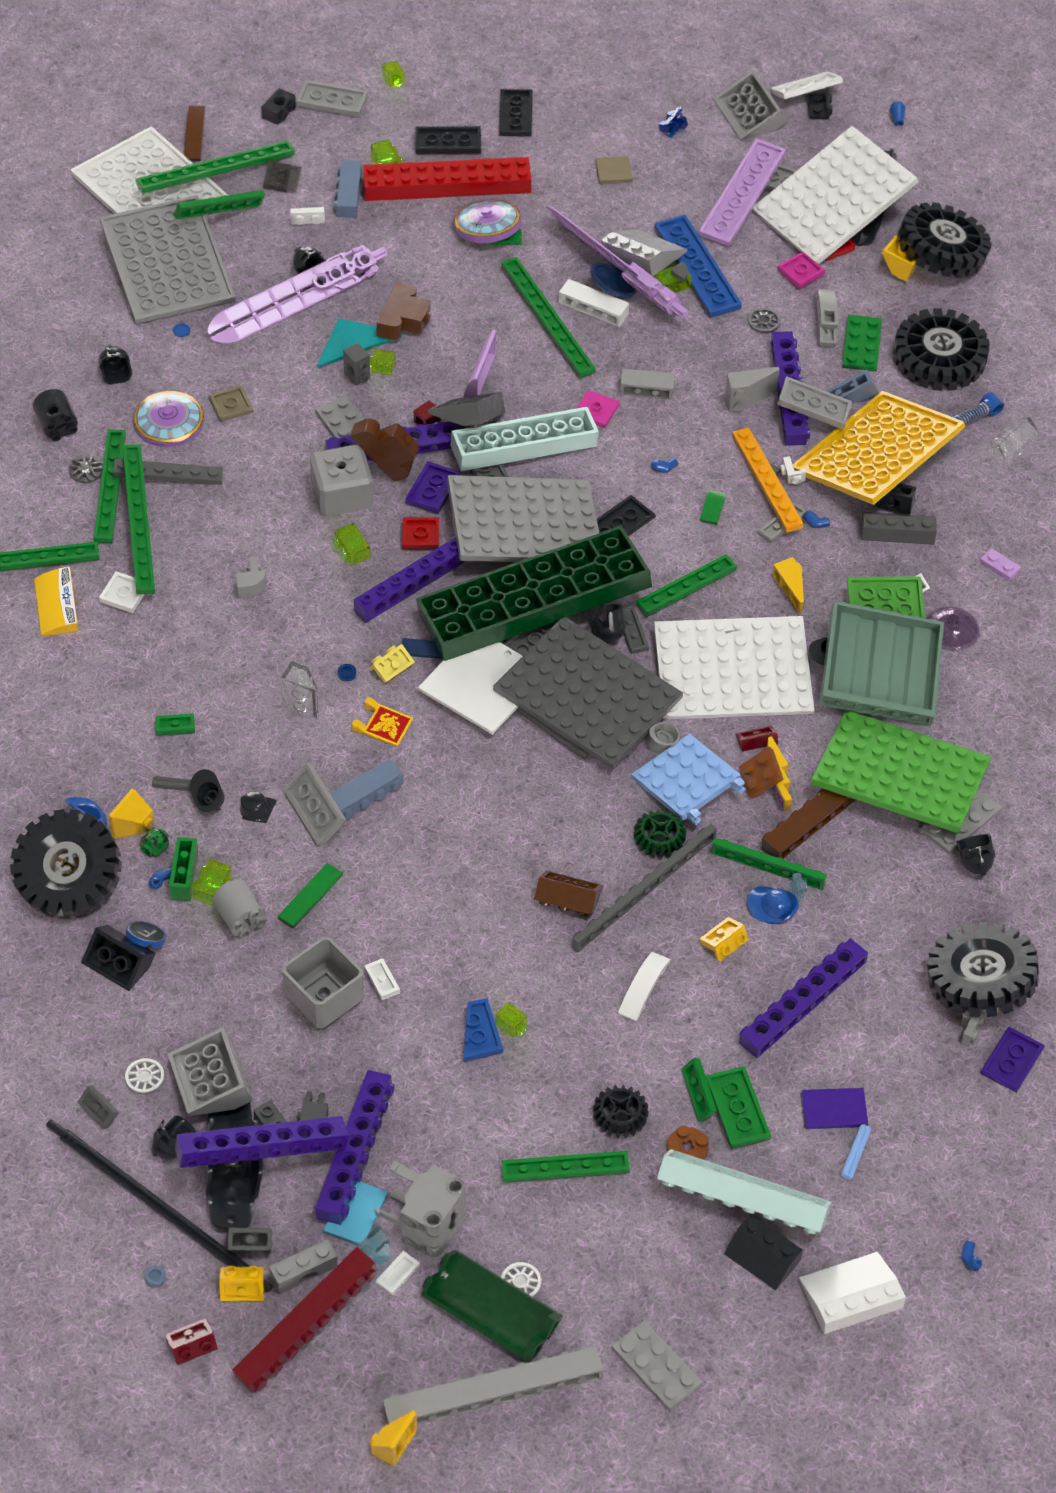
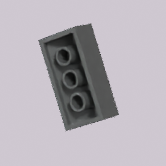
M862 512V540L928 545H934L937 532L935 516Z

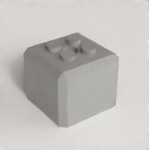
M358 444L313 452L310 455L311 482L321 515L328 517L370 509L374 505L372 475L364 450Z
M322 937L283 965L284 995L317 1028H325L363 1000V970L330 937ZM321 992H328L330 994L325 998L319 996Z

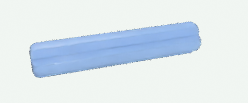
M862 1124L859 1128L841 1176L845 1179L851 1180L853 1178L871 1132L870 1126Z

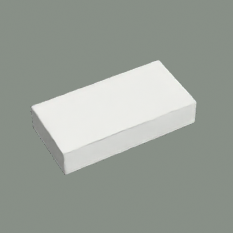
M403 1251L376 1280V1284L393 1296L418 1269L420 1263Z

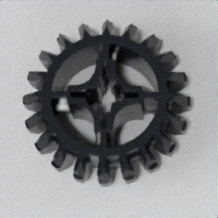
M615 1084L612 1090L607 1087L605 1092L601 1091L599 1097L595 1099L592 1110L593 1119L596 1120L597 1127L601 1126L602 1133L608 1130L609 1137L616 1133L617 1139L620 1137V1134L627 1138L628 1132L633 1136L636 1134V1130L641 1132L642 1126L647 1123L649 1115L645 1097L640 1096L639 1090L633 1092L632 1086L629 1089H625L624 1084L621 1088H618ZM632 1105L637 1110V1114L635 1116L632 1114L631 1111ZM606 1106L609 1107V1111H611L609 1117L606 1115L604 1111V1108Z

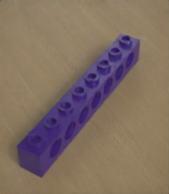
M793 331L772 332L771 336L774 367H779L780 369L777 388L778 398L780 397L786 376L803 382L802 376H799L801 366L800 363L797 364L799 352L795 351L797 349V339L793 337ZM780 406L785 446L806 445L807 439H810V428H807L808 416Z
M439 421L429 425L419 424L415 427L403 428L412 438L417 439L415 441L419 444V448L416 454L450 449L451 435L446 433L452 434V431L465 429L467 426L451 421ZM350 435L342 438L332 437L325 440L324 449L329 450L356 445L357 443ZM364 451L367 461H373Z
M456 537L354 599V612L367 623L465 563L466 561H460Z
M851 938L845 943H840L833 954H828L818 967L814 966L805 978H800L794 988L786 990L779 1001L771 1003L764 1014H759L749 1027L745 1026L739 1034V1044L754 1057H760L867 962L868 952Z
M367 1070L346 1125L348 1132L346 1149L336 1151L315 1207L317 1220L341 1225L343 1219L347 1218L350 1209L349 1202L355 1198L356 1194L355 1185L362 1179L363 1165L368 1163L369 1149L374 1146L376 1140V1130L381 1128L382 1114L386 1113L388 1098L394 1093L395 1084H392L391 1075Z
M336 1116L177 1134L175 1152L180 1168L234 1163L237 1161L346 1149L348 1132L343 1117Z

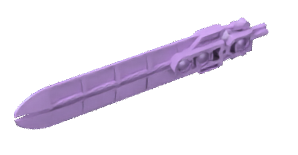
M546 206L548 211L564 227L623 271L621 276L628 284L651 302H654L669 316L677 314L682 319L688 316L687 313L689 311L681 305V301L674 292L663 286L636 263L626 264L558 210L551 206Z
M361 245L351 249L349 252L335 255L317 266L221 311L212 319L207 330L208 335L230 326V328L210 338L218 343H232L269 327L359 284L365 278H369L378 270L376 261L388 256L387 250L381 247L370 252L369 248ZM353 254L351 261H348L345 256ZM360 260H365L367 264H363ZM364 273V275L361 276L360 278H358L357 276L354 275V274H356V275H361V274ZM331 274H337L338 278H334ZM317 280L322 281L324 285H319ZM308 287H311L310 289H308V290H306V291L300 293V291H302V290H304V289H306V288H308ZM296 294V296L289 298L281 303H278L279 301ZM273 304L275 305V306H273V307H271V308H269V309H267V310H265V311H263V312H260V313L256 314V312H258V311H261V310H263V309H265V308H267V307H269V306H271V305H273ZM252 315V317L234 325V323Z

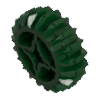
M658 809L654 813L650 810L649 815L644 813L642 818H638L634 826L633 837L636 845H639L640 851L645 850L646 855L652 852L653 858L656 854H660L662 859L664 854L670 857L671 852L673 853L675 850L683 847L686 841V828L684 822H681L680 816L675 817L674 812L668 814L667 810L660 812ZM647 828L650 829V834L648 836L645 834ZM672 830L675 833V836L673 838L670 837V832Z

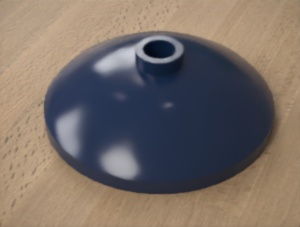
M601 262L594 263L590 268L592 280L603 293L620 299L632 298L637 290L622 278L621 274L623 271Z

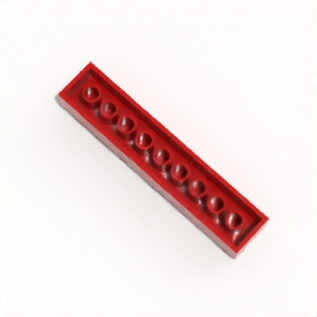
M529 157L363 165L365 201L531 193L532 189Z

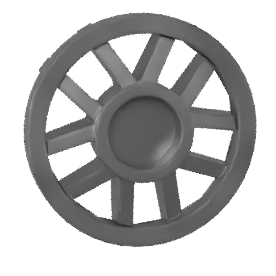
M758 308L749 314L748 323L757 332L770 333L778 329L780 316L772 309Z
M83 455V457L76 460L73 459L69 468L70 476L79 483H91L101 477L103 465L93 455L91 457Z

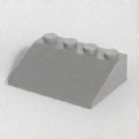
M754 70L713 98L741 140L776 131L788 122Z
M639 229L612 232L601 240V244L626 264L630 265L634 262L651 276H655L687 252L686 248Z
M224 1027L168 1054L189 1116L233 1110L253 1101L233 1041Z

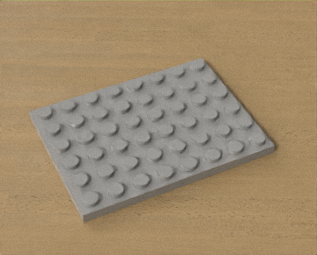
M198 195L100 217V223L135 324L236 301L206 216L178 220L173 216L178 203L199 200Z
M448 475L447 477L460 561L519 562L599 533L589 480Z

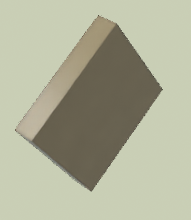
M629 156L596 158L600 185L633 182Z
M242 385L209 394V399L220 422L254 413V409Z

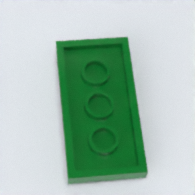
M848 315L842 368L877 372L882 318Z
M745 1066L706 1075L717 1113L731 1150L771 1140V1133Z

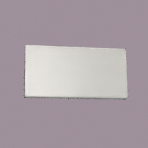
M824 72L770 88L772 95L787 99L843 83V80L839 75Z

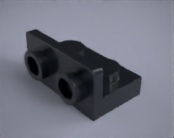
M825 87V94H808L809 119L829 120V114L833 112V105L830 104L832 103V93H829V87Z

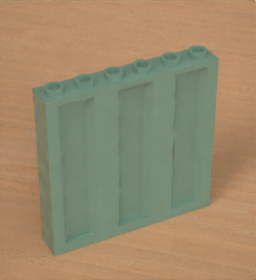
M834 601L830 611L819 705L931 726L936 711L944 622L904 615L899 612L884 611L878 608H869L863 605L848 604L843 601Z

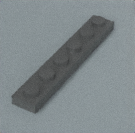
M115 459L113 477L125 478L123 459ZM142 461L144 479L222 485L223 467Z

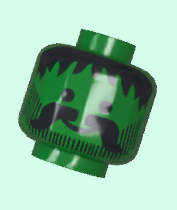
M152 828L141 837L140 848L149 857L152 855L157 857L169 847V835L163 829Z

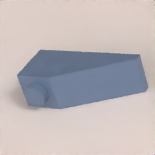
M867 370L826 391L850 400L852 403L864 402L879 394L876 383Z

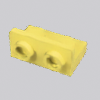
M402 644L397 648L395 645L386 651L387 654L381 657L379 655L371 661L372 665L369 667V670L372 671L374 669L384 684L415 663Z

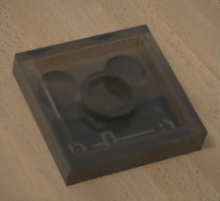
M269 160L263 188L296 194L301 167Z

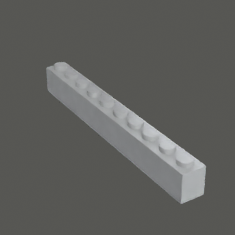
M586 1346L575 1352H562L555 1357H542L535 1362H522L515 1365V1367L507 1369L498 1368L491 1373H478L471 1378H458L451 1381V1383L443 1385L434 1384L423 1390L413 1389L403 1395H390L383 1399V1409L387 1424L411 1411H415L417 1413V1425L602 1379L604 1369L597 1347L590 1348Z

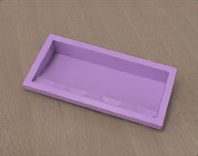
M494 329L485 339L465 389L464 397L480 395L496 355V330Z

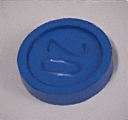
M184 323L177 324L173 328V333L178 337H185L190 333V327Z

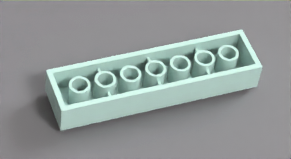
M588 407L482 425L477 428L454 430L451 435V448L460 470L465 471L597 447L599 431Z
M672 1149L664 1154L657 1179L662 1180L663 1185L669 1187L677 1185L682 1187L684 1192L694 1194L695 1191L701 1193L705 1199L714 1200L716 1198L722 1200V1204L730 1207L738 1205L743 1207L742 1210L755 1214L756 1211L762 1213L766 1219L775 1220L777 1218L783 1220V1224L796 1227L798 1225L804 1227V1231L812 1234L820 1233L825 1227L832 1204L831 1201Z

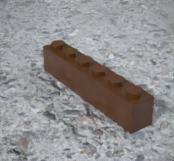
M821 789L812 800H807L802 808L798 811H793L788 819L779 822L773 831H769L763 836L762 849L770 856L785 858L855 802L856 799Z

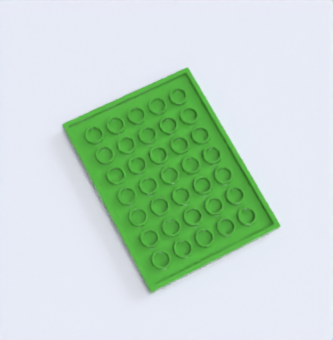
M846 710L812 777L811 785L955 833H960L989 766L991 757Z

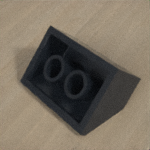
M109 925L95 928L81 963L130 991L150 968L156 953L147 947H141L132 943L123 933Z
M750 1214L737 1229L724 1255L776 1291L801 1261L803 1249L753 1214Z

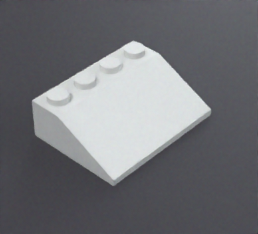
M878 1252L798 1278L823 1334L902 1309L906 1299L896 1276Z

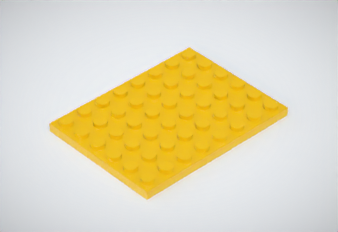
M882 391L847 419L844 429L836 428L792 465L794 471L805 469L806 478L874 505L965 428V422Z

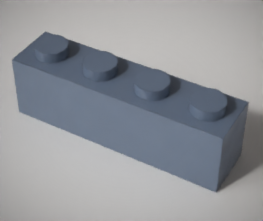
M342 160L341 166H338V176L340 178L336 180V188L338 190L335 189V200L337 201H334V211H337V217L357 218L362 160Z
M387 759L330 794L344 817L350 819L355 812L368 808L372 802L383 799L390 791L398 790L403 784V773L390 759Z

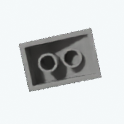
M779 367L727 373L725 398L729 411L739 412L748 409L777 393Z

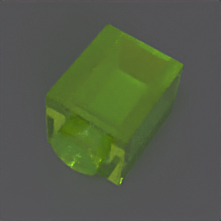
M397 60L382 64V76L390 88L405 83V72Z
M375 349L373 356H370L372 373L392 376L396 364L395 352Z
M508 1002L495 1014V1024L514 1038L516 1035H522L526 1031L527 1015Z

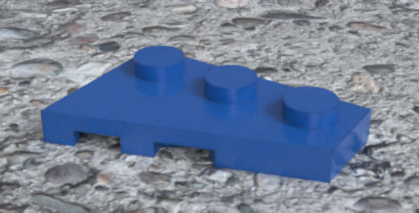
M488 998L468 1002L463 1062L503 1053V1046Z

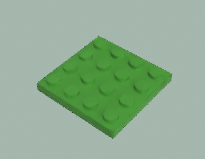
M921 576L847 577L849 604L863 605L869 608H878L884 611L899 612L904 615L925 618Z

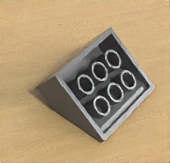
M502 392L451 399L427 411L428 414L462 426L470 425L471 428H477L500 418V415L505 413Z

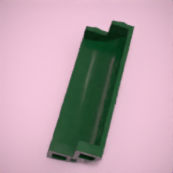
M456 1249L443 1255L440 1260L441 1267L439 1272L428 1276L422 1285L424 1289L421 1296L528 1363L539 1354L543 1344L553 1335L563 1315Z

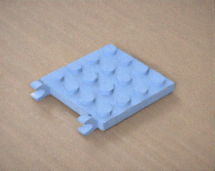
M688 734L673 745L674 747H669L632 773V778L671 812H674L677 817L680 816L682 821L688 818L694 825L702 822L699 818L701 813L698 810L725 790L732 787L738 794L746 790L742 786L745 782L741 779L740 774L691 734Z

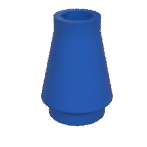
M896 101L891 104L889 110L894 125L902 126L904 124L906 107L902 102Z

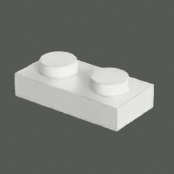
M324 207L290 209L291 224L325 223Z
M383 958L365 965V971L381 1001L400 994V988Z

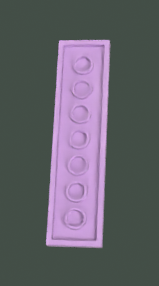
M756 138L700 228L699 236L730 246L784 158L786 149Z

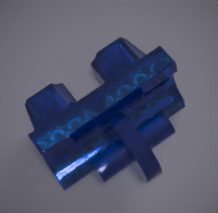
M677 107L674 112L669 111L666 114L667 121L659 123L660 131L665 132L670 138L679 129L684 130L688 126L687 118L682 115V107Z

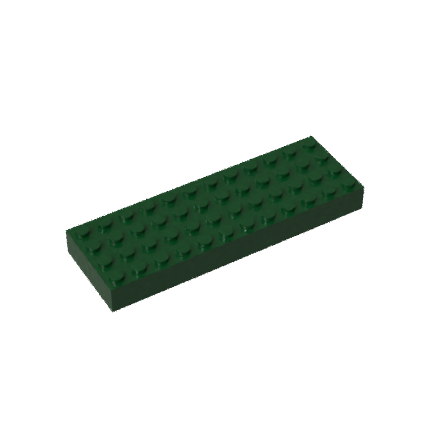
M622 525L420 596L416 598L418 613L443 660L447 661L559 621L562 618L573 616L651 588L652 582L649 568Z

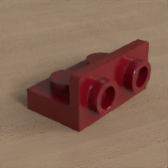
M206 1318L165 1334L166 1341L177 1365L218 1349L214 1333Z

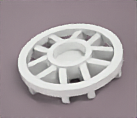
M139 1059L129 1065L125 1073V1080L128 1087L134 1092L150 1093L157 1090L163 1083L164 1070L153 1059ZM143 1063L144 1068L139 1069L138 1064ZM146 1063H151L153 1065L147 1068ZM134 1067H135L136 1070H137V1071H134V1072H130L131 1069L134 1068ZM155 1067L159 1068L158 1070L152 1072V1069H154ZM161 1073L160 1078L156 1077L155 1075ZM129 1075L136 1076V1078L129 1079ZM155 1080L158 1081V1083L155 1085L151 1081ZM132 1082H137L135 1087L131 1084ZM140 1084H144L143 1089H138ZM147 1084H149L151 1088L146 1089Z
M518 1262L509 1265L503 1271L501 1278L505 1279L507 1275L511 1278L507 1281L517 1288L524 1290L525 1293H527V1289L533 1290L529 1294L533 1297L539 1292L541 1276L538 1270L531 1264ZM516 1267H524V1268H523V1270H522L521 1272H519ZM527 1268L532 1270L528 1275L525 1273ZM511 1269L516 1273L514 1276L509 1272ZM535 1273L537 1279H533L531 1276ZM531 1282V1283H538V1284H537V1287H534V1286L529 1285V1283Z

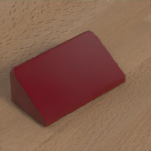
M772 726L736 734L742 752L767 747L768 738L771 736L776 745L779 744L778 733Z

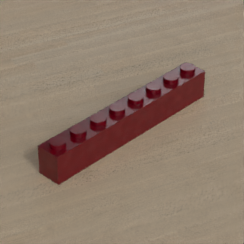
M357 1246L232 1369L234 1376L252 1393L256 1390H262L266 1386L267 1380L272 1375L278 1374L288 1359H293L298 1354L301 1346L309 1343L314 1338L315 1333L320 1328H324L329 1323L330 1318L336 1312L339 1313L351 1297L359 1294L361 1287L366 1282H370L375 1278L378 1271L376 1263Z

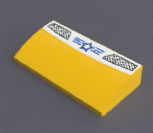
M70 567L55 569L34 578L41 637L78 632Z

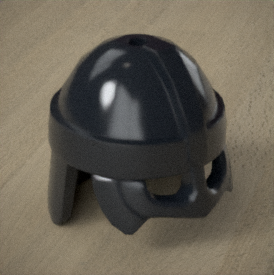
M297 247L293 256L294 270L300 274L327 260L320 255L322 252L313 247Z
M107 345L98 360L103 381L109 385L127 382L132 376L128 353L117 346Z
M621 604L607 605L606 621H602L595 614H592V618L587 620L593 635L607 644L618 641L626 628L623 606Z
M989 833L980 834L956 841L962 865L973 874L986 875L996 857L991 835Z
M175 1115L165 1126L163 1119L153 1134L152 1155L164 1160L176 1159L175 1143L177 1134L194 1133L196 1130L187 1120L179 1115Z

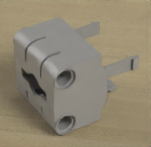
M394 1161L389 1171L413 1182L407 1194L396 1188L391 1198L405 1204L400 1212L401 1220L377 1207L374 1209L375 1215L401 1227L402 1241L408 1246L413 1245L412 1248L418 1249L429 1256L438 1257L445 1251L466 1218L465 1182L460 1177L433 1164L426 1173L419 1174Z

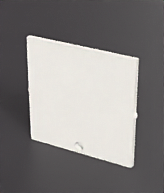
M497 642L459 657L443 661L418 687V690L493 735L518 708L517 705L494 691L493 685L522 655Z

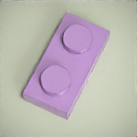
M992 548L980 560L982 564L1009 581L1021 570L1019 565Z

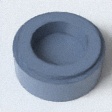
M160 1266L148 1268L144 1274L146 1284L152 1288L162 1286L166 1281L165 1270Z

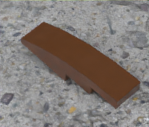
M205 106L188 107L184 156L190 161H201Z

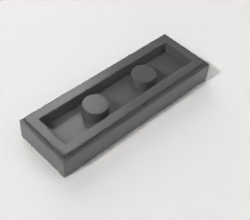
M634 605L623 607L626 626L623 633L630 653L649 651V646Z

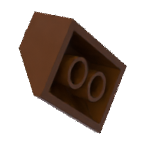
M545 871L539 876L534 900L539 901L541 905L550 906L553 904L557 905L560 910L569 911L572 909L576 910L579 915L588 916L595 911L603 885Z

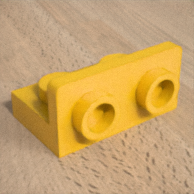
M730 917L700 938L701 945L714 951L718 961H722L748 941L745 926Z
M228 1266L221 1268L219 1278L220 1301H264V1267Z

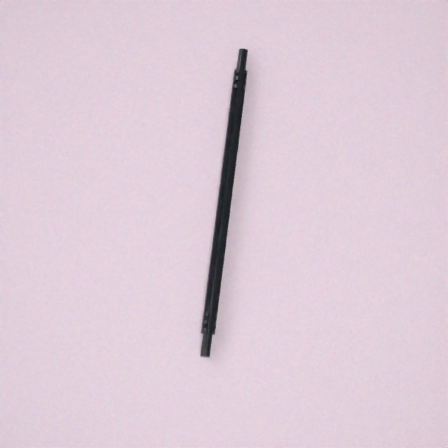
M52 1119L47 1122L46 1126L59 1135L60 1139L228 1266H250L70 1130H65ZM264 1279V1290L270 1292L273 1285Z

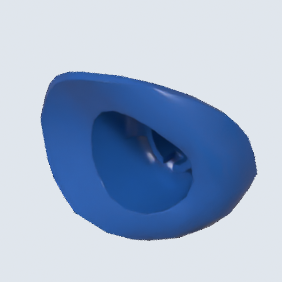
M82 797L65 799L72 809L80 810L84 815L88 813L94 816L97 821H101L107 827L106 815L97 803Z
M760 886L754 888L748 895V908L757 920L767 924H778L794 916L799 908V901L793 893L784 889Z

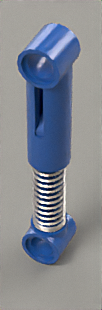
M989 392L982 397L979 404L950 417L964 421L966 425H969L983 416L989 414L995 416L1001 413L1005 404L993 392Z

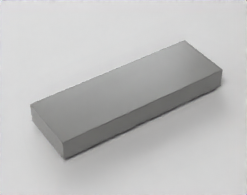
M794 502L793 506L802 520L806 510ZM776 516L760 528L757 534L769 543H772L784 534L785 530Z

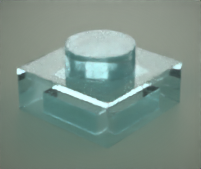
M795 873L792 875L791 882L794 895L798 900L804 899V893L807 892L806 880H802L801 873Z

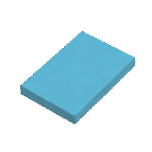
M357 1182L355 1185V1198L349 1202L350 1209L347 1218L343 1219L341 1225L327 1222L324 1234L364 1247L377 1219L374 1209L377 1207L381 1210L388 1196V1191Z

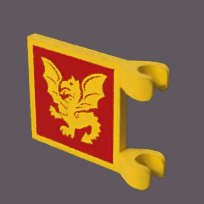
M367 697L364 708L374 711L367 726L359 720H354L351 730L398 747L413 721V717L383 706L374 699Z

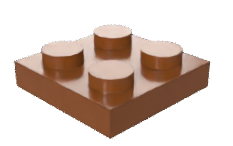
M767 747L739 766L748 795L752 799L784 780L774 750L771 747Z

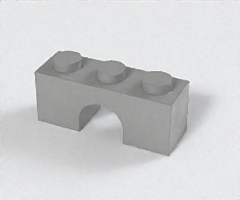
M327 1239L269 1266L270 1278L278 1293L282 1294L299 1286V1281L309 1273L316 1272L318 1276H321L333 1270L338 1265L337 1255Z

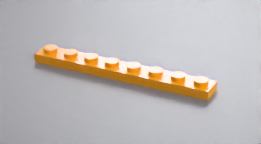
M747 427L733 431L732 436L785 532L788 533L802 529L803 522L750 428Z

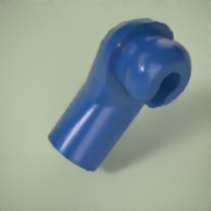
M674 457L667 462L654 460L651 463V468L658 472L668 473L678 465V461Z
M811 510L804 513V519L811 527L830 526L829 518H819Z
M172 868L154 872L149 880V886L152 889L160 888L164 880L171 877Z
M965 1241L961 1259L970 1270L977 1271L982 1266V1260H978V1257L973 1255L975 1243Z

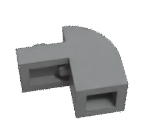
M256 557L249 558L250 572L236 573L238 598L258 595L266 587V571H262L261 564H257Z

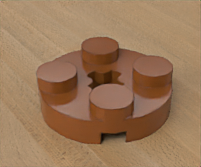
M685 1125L680 1126L669 1136L667 1151L672 1149L705 1160L709 1151V1140L706 1135L696 1128ZM683 1144H692L691 1147L693 1149L684 1150L685 1146Z

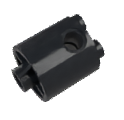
M49 389L43 391L34 399L32 404L33 410L45 435L51 438L52 441H59L61 437L77 432V417L63 391Z

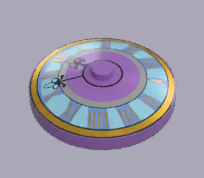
M481 200L470 203L461 208L454 217L456 233L465 240L477 243H490L506 239L513 235L521 225L519 209L513 204L502 200Z
M163 391L148 396L138 404L133 414V424L139 437L152 445L161 447L179 446L191 441L200 433L204 425V411L201 404L186 393Z

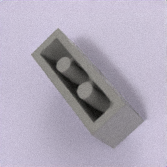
M623 369L620 395L672 400L675 373Z

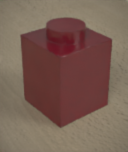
M428 400L413 411L414 422L417 425H429L441 421L440 417L428 414L427 411L437 405Z

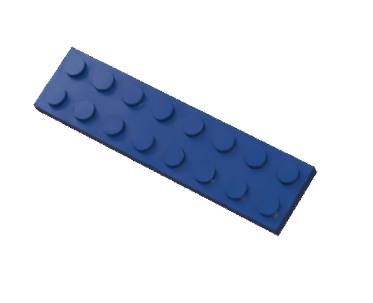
M685 214L655 223L654 228L661 239L687 249V252L675 260V262L679 264L682 261L686 264L688 269L686 279L710 318L742 309L741 301Z

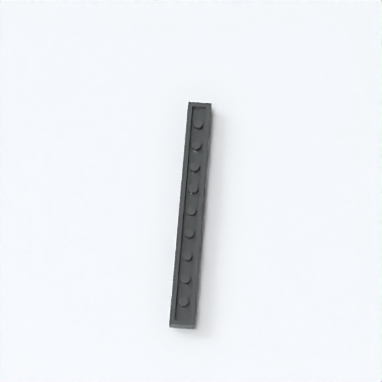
M712 824L702 828L692 840H687L680 850H675L669 859L661 862L652 873L646 874L639 884L633 885L628 893L618 897L610 908H605L598 918L592 919L587 924V927L574 934L572 948L576 952H580L712 842L716 837L717 828Z

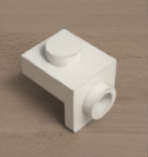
M790 456L783 457V465H780L782 476H786L787 483L799 484L805 481V469L794 471Z

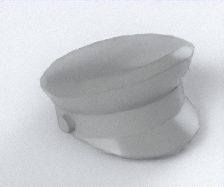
M658 722L649 729V733L646 735L648 748L657 754H661L669 747H674L673 745L680 741L678 728L668 722Z

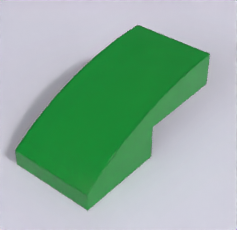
M713 490L708 491L700 521L718 525L727 493Z

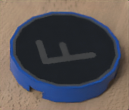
M134 921L129 923L126 929L129 941L138 946L147 947V945H153L152 948H157L165 943V931L150 922Z

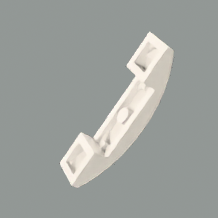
M654 952L650 953L632 981L619 1009V1015L633 1021L638 1020L645 1007V1002L660 975H663L668 966L669 958Z

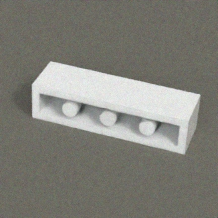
M570 279L567 280L559 291L560 304L620 327L629 314L628 302Z

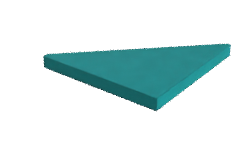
M339 318L317 363V368L343 360V350L356 343L367 351V349L389 343L391 340L377 337L376 326Z

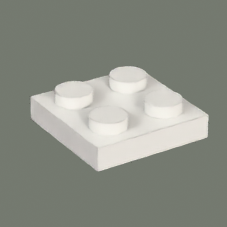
M116 571L100 595L99 601L100 603L134 613L145 594L136 595L134 577Z

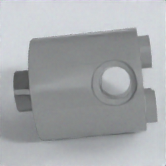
M237 879L226 882L213 895V905L233 935L244 938L250 935L251 930L266 924V912L259 904L246 881Z

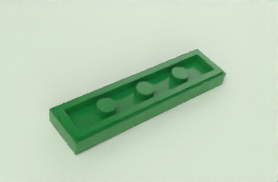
M326 863L278 915V919L294 929L343 876V872Z

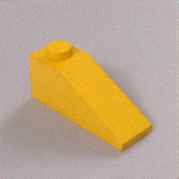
M791 557L773 564L772 575L796 610L802 613L804 604L802 567Z

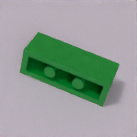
M177 837L169 883L171 900L191 901L198 858L197 838Z

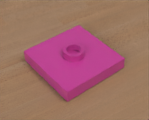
M804 252L783 262L777 268L798 289L824 276L826 271Z
M588 390L577 408L588 407L595 424L606 428L619 407L620 401Z

